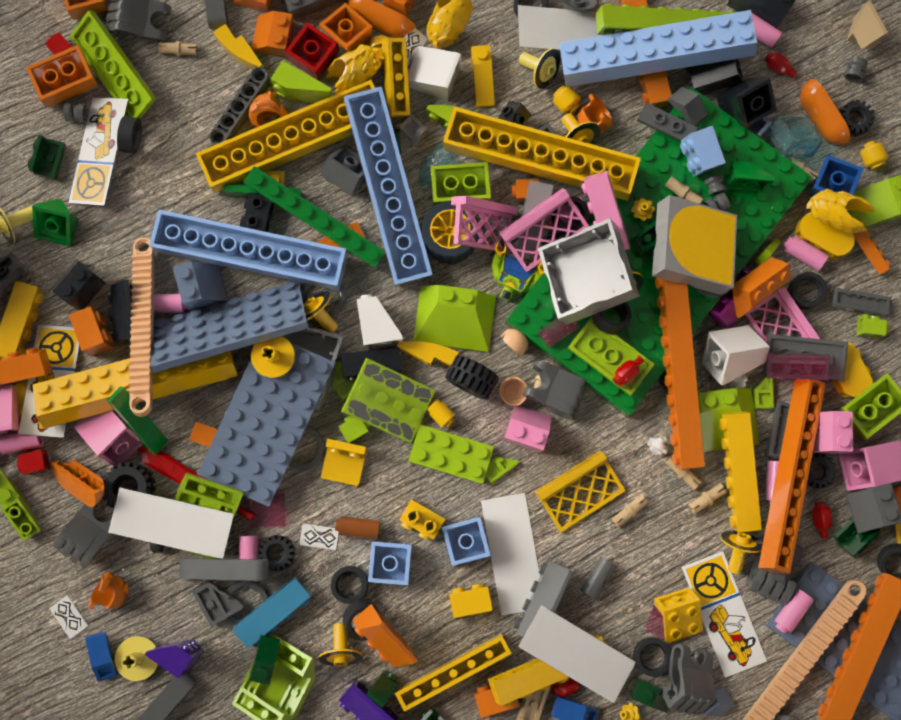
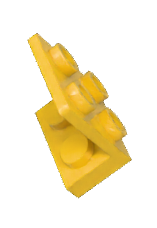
M327 439V452L321 478L359 486L367 447Z
M690 587L654 598V605L663 615L665 641L667 643L703 632L701 600Z

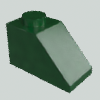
M656 220L629 240L639 256L650 251L656 245Z
M260 635L250 670V681L266 685L270 684L280 639Z
M383 670L368 689L366 695L380 707H383L399 684L396 681L398 679L397 676L391 671L386 673Z
M636 678L630 697L651 708L667 713L668 705L663 699V689Z

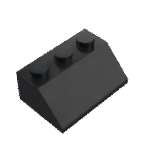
M729 0L727 5L737 12L751 10L753 14L777 29L796 0Z
M123 280L111 285V291L108 292V300L112 308L109 311V319L113 326V329L110 330V335L113 343L118 346L131 344L132 285L130 280Z

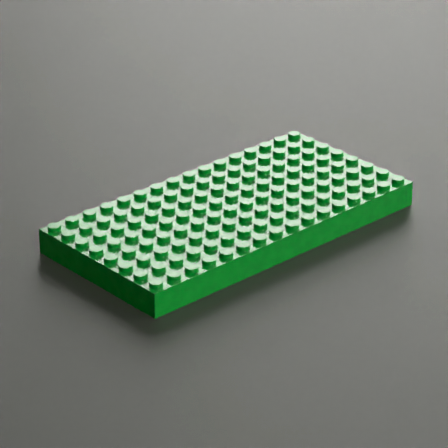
M690 87L689 90L700 95L707 112V116L695 125L698 127L696 131L713 126L725 164L693 177V174L687 168L688 160L686 154L684 155L681 151V142L655 131L636 155L641 160L628 201L616 198L628 240H630L656 220L658 202L669 195L678 197L673 191L665 187L672 176L683 185H688L690 190L703 198L700 204L704 205L705 200L715 198V196L708 195L709 188L705 185L704 181L713 176L723 175V183L726 186L731 161L751 162L775 177V180L764 192L728 189L724 192L731 206V209L726 212L737 215L735 251L737 276L806 187L812 176L749 129L739 125L733 117ZM675 108L669 113L686 121ZM641 198L652 201L651 206L655 208L652 218L645 221L634 218V213L631 211L634 201ZM594 213L589 216L587 223L589 227L594 225L593 221H596ZM631 243L630 248L625 250L632 272L640 273L643 276L644 283L638 291L639 297L626 301L631 309L632 318L626 328L615 335L654 363V366L631 396L568 349L592 315L568 325L558 320L551 297L550 282L545 273L541 275L505 322L511 329L521 331L527 337L530 344L565 371L585 379L587 388L625 417L631 415L666 369L663 365L664 348L661 345L663 332L659 325L661 312L657 305L659 291L655 285L656 277L652 276L655 247L639 256ZM687 284L693 334L720 297L704 296L693 286ZM609 308L602 311L609 321L614 323L621 322V317L616 310Z

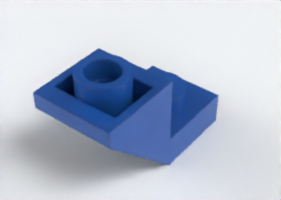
M106 632L85 637L91 668L97 681L118 676V670L111 656L112 645Z
M557 696L551 716L560 720H597L600 708L581 704L571 698Z

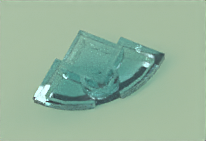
M443 142L432 147L420 164V186L432 183L431 166L454 164L450 151L444 150Z

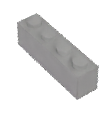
M529 180L522 216L555 194L556 189H553L554 185ZM551 215L545 217L544 225H546L547 219L550 220ZM532 226L529 228L528 236L538 238L540 227ZM543 228L541 239L547 237L548 228ZM518 237L516 248L522 249L524 238ZM527 239L525 250L535 251L537 240ZM524 252L523 258L534 260L535 254Z

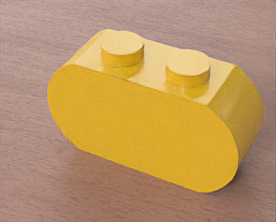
M811 212L801 218L795 226L796 236L826 253L830 260L841 258L854 246L855 239L853 233L844 232L843 230L835 229L829 224H824L819 219L814 218Z
M849 342L844 381L831 380L838 394L847 399L855 398L873 383L871 371L862 361L860 350Z

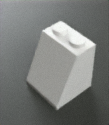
M418 46L417 51H413L410 58L412 64L410 69L408 68L409 88L448 101L460 70L461 54Z
M372 294L362 295L361 299H357L363 344L366 351L393 347L403 342L402 334L376 296L372 297Z
M748 325L711 331L708 334L701 364L721 385H725L764 364L770 346Z

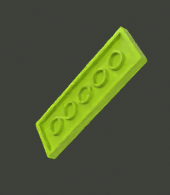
M88 10L71 33L70 38L75 45L80 46L89 65L112 97L128 99L125 115L140 119L157 98L94 10Z

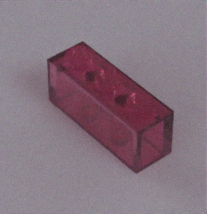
M768 353L767 378L829 380V354Z

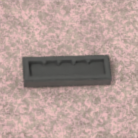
M645 103L637 119L638 122L679 142L690 133L696 132L698 128L648 103Z
M833 288L830 307L887 317L890 313L891 297Z
M777 401L775 404L766 454L767 458L775 460L780 458L790 407L789 403Z

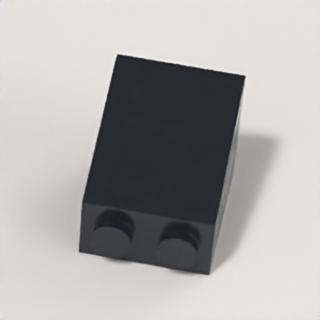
M739 59L686 67V70L690 71L691 75L688 78L690 87L699 93L733 87L744 80Z
M769 77L747 78L716 96L719 108L733 117L744 128L777 110Z
M76 259L51 289L53 293L77 310L85 309L106 282Z

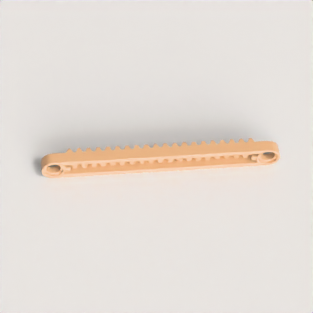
M139 238L135 241L132 255L129 394L130 409L138 417H144L151 412L153 393L151 352L153 348L155 251L150 247L144 252L139 251L142 245L149 246L150 239ZM141 401L146 402L144 409H136L137 403Z
M850 580L845 583L742 720H772L775 718L776 713L780 712V708L785 705L786 700H789L790 695L795 692V688L800 685L805 675L814 667V663L819 660L820 655H823L824 650L829 647V643L833 642L839 630L848 622V618L858 609V605L866 595V587L863 583L857 580ZM853 585L860 587V593L856 596H852L850 593V588Z

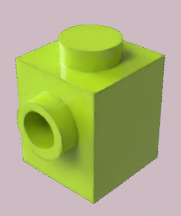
M352 416L345 418V423L338 426L350 444L369 434L368 428L370 425Z

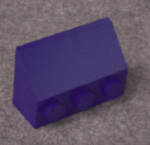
M192 639L191 641L183 640L160 645L146 651L144 655L177 678H180L193 669L204 650L199 642Z
M357 679L354 680L339 699L341 702L340 706L349 713L351 711L354 713L356 720H401L386 705L380 707L366 695L368 689Z

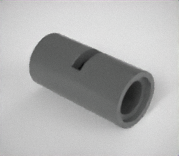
M600 556L580 591L597 601L606 587V581L609 582L617 566Z

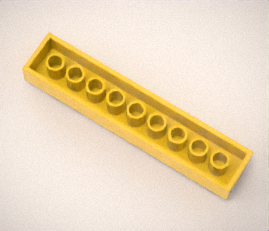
M372 80L197 152V158L214 194L224 190L225 184L236 185L243 182L254 166L263 172L269 171L352 136L353 132L344 96L374 89Z
M458 107L453 108L443 140L444 150L582 188L585 177L608 171L615 197L626 201L630 197L641 158Z
M232 350L153 373L152 399L237 377L238 374ZM131 358L33 384L36 417L43 428L46 429L114 410L107 400L120 386L129 392V360Z

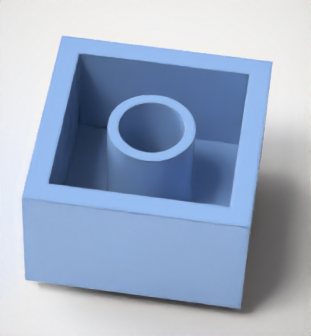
M713 126L690 133L681 140V151L684 155L686 154L688 160L687 168L693 174V177L725 164Z
M481 517L442 527L452 566L491 556Z
M372 541L368 582L408 585L412 545Z

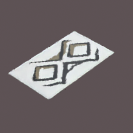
M416 28L404 37L406 38L408 66L411 64L410 58L413 51L416 52L418 46L423 47L428 40Z
M310 524L302 525L299 545L336 550L338 531H335V528Z
M65 596L49 608L70 639L88 626L68 596Z

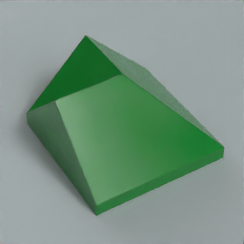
M731 161L726 186L728 189L764 192L774 182L775 177L751 162Z
M61 199L33 204L34 238L71 246L79 218L68 210Z

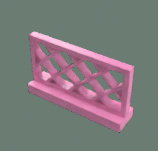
M562 188L499 234L524 270L528 272L542 262L540 257L537 258L540 255L538 252L540 241L552 243L555 239L556 230L566 231V237H570L589 227V225L571 200L567 191ZM568 202L571 206L570 215L559 214L561 206ZM546 216H556L554 227L544 225ZM559 216L569 218L567 229L557 227ZM572 219L580 220L583 227L577 231L570 230ZM532 226L540 227L538 238L528 236L529 228ZM543 228L553 229L551 240L541 239ZM516 237L524 238L522 249L514 248L510 242ZM527 239L537 240L535 251L525 250ZM524 252L535 254L534 261L526 266L523 261Z
M469 196L452 197L451 205L456 206L454 244L495 251L496 243L502 237L500 234L496 237L493 230L497 227L498 231L501 232L512 224V215L518 214V207ZM463 210H465L468 216L465 221L462 217ZM477 213L481 218L479 223L475 219ZM490 216L494 221L492 225H490L488 222V218ZM503 218L505 219V227H504V228L502 227V225H501V223H500V222L503 220ZM470 221L474 227L471 232L467 226ZM483 224L487 229V231L484 234L481 230ZM464 230L467 237L461 240V232ZM476 232L480 238L477 243L473 237ZM489 235L493 241L490 245L486 240ZM499 242L498 248H499V249H504V248H502V246H501V244H500V242ZM508 245L506 253H510V248L508 247Z
M785 287L764 299L745 314L758 335L766 343L768 337L762 333L764 325L775 327L773 334H776L778 327L788 329L787 336H790V332L793 330L798 331L801 337L820 339ZM774 297L779 302L778 311L767 309L768 302ZM754 310L764 311L762 322L754 320L750 313ZM766 312L777 314L775 324L764 322ZM780 314L787 315L790 318L789 327L778 325Z

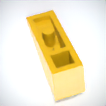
M490 45L472 46L471 63L476 108L495 107Z

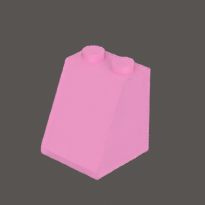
M11 383L0 385V435L19 432L21 416L19 414L17 388Z
M514 406L503 441L541 453L545 448L550 432L552 416L522 406Z
M115 410L80 419L74 426L96 455L115 467L118 466L117 464L125 463L143 445L141 440Z
M820 412L813 454L853 452V412Z
M900 440L838 454L847 491L901 481Z

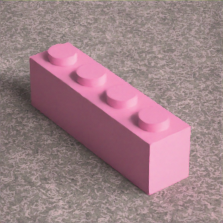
M608 171L585 177L582 188L584 194L588 195L590 199L588 208L590 214L594 213L596 221H593V224L611 218L619 228L625 250L629 249L630 243Z

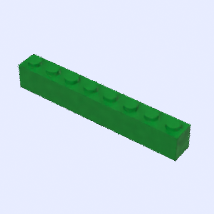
M254 166L244 180L246 186L341 248H345L349 253L372 268L376 267L385 253L384 250Z

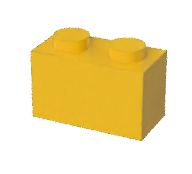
M483 583L474 584L472 589L464 590V587L452 589L453 592L449 593L453 618L493 611L488 586H484Z

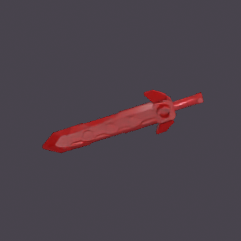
M147 447L138 448L140 457L145 465L178 484H181L186 473L204 478L161 450L154 455ZM240 505L238 506L236 512L251 522L255 513Z

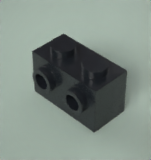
M250 193L249 198L245 199L244 209H246L245 216L241 217L240 227L268 232L274 203L260 194Z

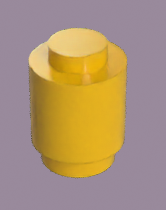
M439 399L427 409L430 412L429 415L441 428L443 426L448 428L455 421L453 417L456 414Z

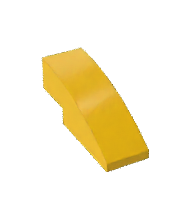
M226 24L213 31L216 40L223 49L238 62L251 70L256 67L263 68L261 62L242 35L235 39Z
M400 342L397 344V348L400 351L429 366L436 360L450 367L455 357L459 354L455 350L434 343Z

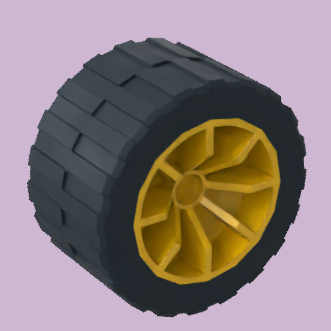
M448 201L436 204L424 216L421 234L426 252L434 260L436 259L441 263L447 264L460 263V261L466 260L474 252L475 247L454 244L456 206L451 205V202ZM463 210L462 216L464 221L468 217L465 210ZM470 221L467 226L471 232L474 227ZM464 230L461 232V240L467 237ZM476 232V234H475L473 237H474V239H475V241H476V243H477V242H478V234H477V232Z

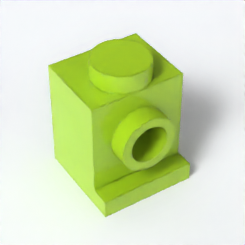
M868 314L858 317L857 336L881 338L886 336L889 331L887 320H880L878 316L868 317Z

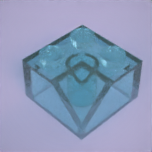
M777 115L766 131L783 158H812L824 142L807 115Z

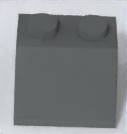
M346 144L327 157L320 174L328 182L333 183L341 188L343 192L350 195L354 194L366 180L358 152Z
M891 483L846 495L857 533L901 523V513Z

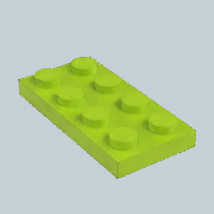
M592 317L568 347L571 352L612 383H614L612 378L615 376V371L628 360L634 361L638 356H641L644 362L639 366L638 375L628 385L619 387L629 396L633 394L654 366L653 362L617 335L606 334L600 331L595 326Z
M420 424L409 462L483 484L494 446Z

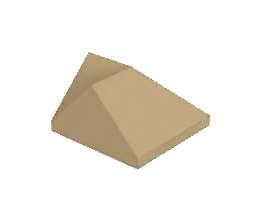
M870 0L855 15L847 41L860 45L861 49L874 48L888 33Z

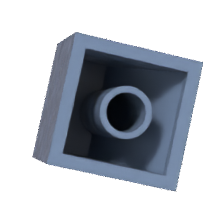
M191 261L173 266L182 304L190 311L197 308H205L214 303L229 301L219 265Z

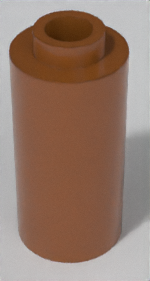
M341 516L340 519L336 520L335 531H338L340 536L378 540L379 520Z

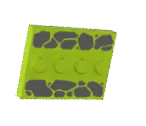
M366 358L341 412L412 443L436 390Z

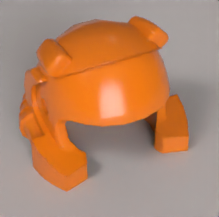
M268 91V93L261 94L254 99L249 108V119L253 125L257 127L266 124L264 118L273 117L277 114L281 117L288 115L287 110L278 100L276 92Z
M591 93L589 95L591 102L584 106L577 114L579 124L595 122L600 127V133H602L607 128L613 126L614 120L602 99L597 97L595 93Z
M108 571L103 574L91 594L88 609L93 610L97 604L103 605L106 609L120 608L129 593L128 584H124L122 578L114 576L113 572Z

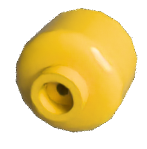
M561 86L553 94V103L562 114L569 112L573 114L579 109L580 106L578 104L581 98L572 87Z
M875 140L864 144L865 148L860 152L864 166L871 168V170L885 166L889 155L884 144L876 143Z

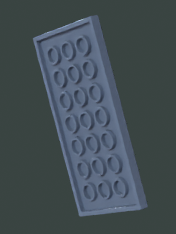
M288 282L282 286L270 287L261 292H253L247 296L232 298L226 302L214 303L205 308H197L191 312L156 320L153 326V348L151 352V368L153 373L308 329L299 282Z
M293 343L291 344L295 352L294 363L291 369L283 376L269 378L261 375L256 371L250 359L197 474L213 482L243 491L244 496L268 507L271 506L336 364Z
M809 562L795 582L797 584L794 592L796 589H800L809 595L814 602L792 633L786 632L784 634L775 627L777 624L774 620L786 604L781 603L766 624L768 628L795 648L798 647L844 586L813 562ZM850 590L851 595L856 596V594ZM864 600L858 605V609L853 612V615L848 618V622L839 630L833 642L829 643V647L824 650L823 655H820L819 660L815 662L832 676H834L837 667H840L842 664L843 652L850 646V637L852 632L858 628L860 614L866 610L868 604ZM894 623L862 694V698L891 720H901V627Z

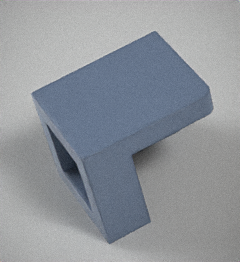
M764 117L746 128L758 137H761L772 122Z
M714 687L715 702L704 713L705 715L721 717L732 709L734 704L726 689Z

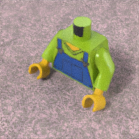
M497 242L495 246L496 253L492 262L493 278L497 280V286L503 288L499 297L505 301H510L513 293L517 295H522L523 292L528 293L545 272L542 262L539 266H535L526 272L515 256L506 253L507 244H505L504 249H499V242ZM523 260L526 266L530 264L529 262Z

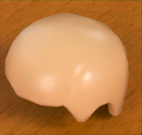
M517 329L505 330L501 338L504 336L503 341L519 357H522L528 349L529 341L527 337Z
M508 377L500 385V397L508 405L519 406L527 399L522 393L525 387L528 388V385L519 377Z

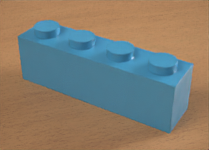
M295 575L237 623L233 628V632L248 649L252 645L256 647L260 635L272 634L279 627L278 624L283 619L287 621L295 614L293 611L296 608H303L309 603L311 593Z

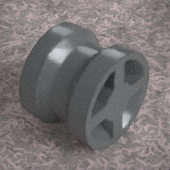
M723 175L713 176L704 181L705 185L709 188V196H716L728 190L727 186L723 183Z

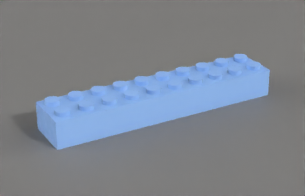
M751 10L560 43L566 87L756 56L757 38Z
M382 87L344 96L345 106L394 286L432 276Z
M158 210L149 247L158 253L340 291L348 258L345 248L164 210Z

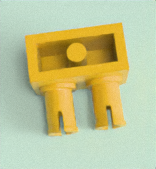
M411 499L400 521L403 522L401 526L410 531L413 528L420 532L418 536L429 541L430 538L434 540L445 518Z

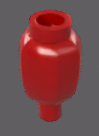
M769 52L764 59V62L767 63V68L779 75L787 74L793 78L797 73L796 70L791 68V62L780 53L773 54Z
M638 356L634 361L628 360L615 371V376L612 378L614 383L619 387L631 383L638 375L639 366L644 362V359Z
M827 502L814 503L815 507L812 509L814 526L820 530V538H828V529L832 525L831 509L827 506Z
M570 677L569 680L563 683L556 682L554 685H551V690L555 697L569 696L580 688V683Z

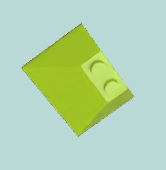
M444 285L421 286L413 342L434 343L450 348L489 353L496 296L467 288Z
M732 388L698 393L703 452L723 450L722 438H724V433L720 428L722 413L750 412L753 446L760 445L751 388Z
M186 473L174 500L235 515L244 492ZM186 551V552H189V553H192V554H195V555H198V556H202V557H205V558H215V559H217L216 557H212V556H207V555H203V554H199V553H195V552Z
M268 633L267 636L280 639L270 684L266 685L250 681V667L232 705L254 720H293L297 717L315 681L314 658L275 634Z

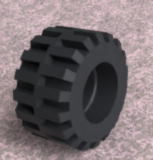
M464 356L455 357L445 376L457 388L480 399H489L499 380L495 372Z
M120 463L117 464V467L113 466L110 468L111 472H106L104 475L107 478L103 480L105 486V496H103V499L108 501L107 505L109 507L115 508L120 484L128 476L136 479L138 483L137 492L152 495L153 491H156V487L153 486L156 482L151 477L152 473L147 471V468L138 464Z

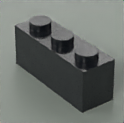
M399 348L341 353L340 355L342 379H347L348 382L356 380L366 358L398 373L402 371Z

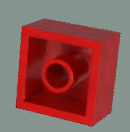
M307 22L285 53L288 61L316 80H319L339 53V46L335 40Z

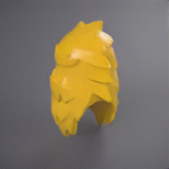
M439 0L426 27L428 41L436 49L440 50L454 44L453 41L459 38L458 35L464 32L473 12L471 0Z
M363 44L359 45L354 51H347L335 59L327 68L326 78L341 76L335 84V94H338L368 81L381 68V60L385 58L378 48Z
M825 189L814 195L806 209L811 210L814 218L819 219L824 224H829L835 229L848 233L865 232L867 229L863 226L862 222L853 218L847 211L856 210L867 213V211L874 212L875 210L862 197L853 196L845 191L834 192L830 189Z

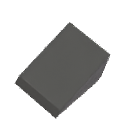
M681 87L668 98V101L681 116L694 126L707 116L698 93Z

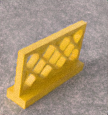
M597 451L534 493L561 533L626 490L608 463L605 454L602 451ZM603 464L607 468L606 478L596 476L597 468ZM584 476L592 477L590 488L580 486L581 478ZM595 478L605 480L603 491L593 489ZM608 481L615 482L619 489L614 493L606 492ZM569 486L575 487L573 499L563 497L565 488ZM579 489L589 491L587 501L577 500ZM592 492L602 494L601 500L597 504L590 503ZM551 497L559 498L557 509L550 508L546 501ZM562 499L572 501L570 512L560 510ZM576 502L586 504L583 513H573ZM559 512L569 514L568 522L562 526L558 522Z

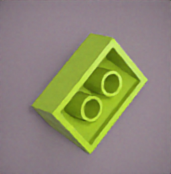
M488 162L431 166L433 206L445 201L451 202L452 197L469 196L491 201Z
M888 373L884 374L841 408L844 412H853V434L859 441L870 438L901 413V389Z

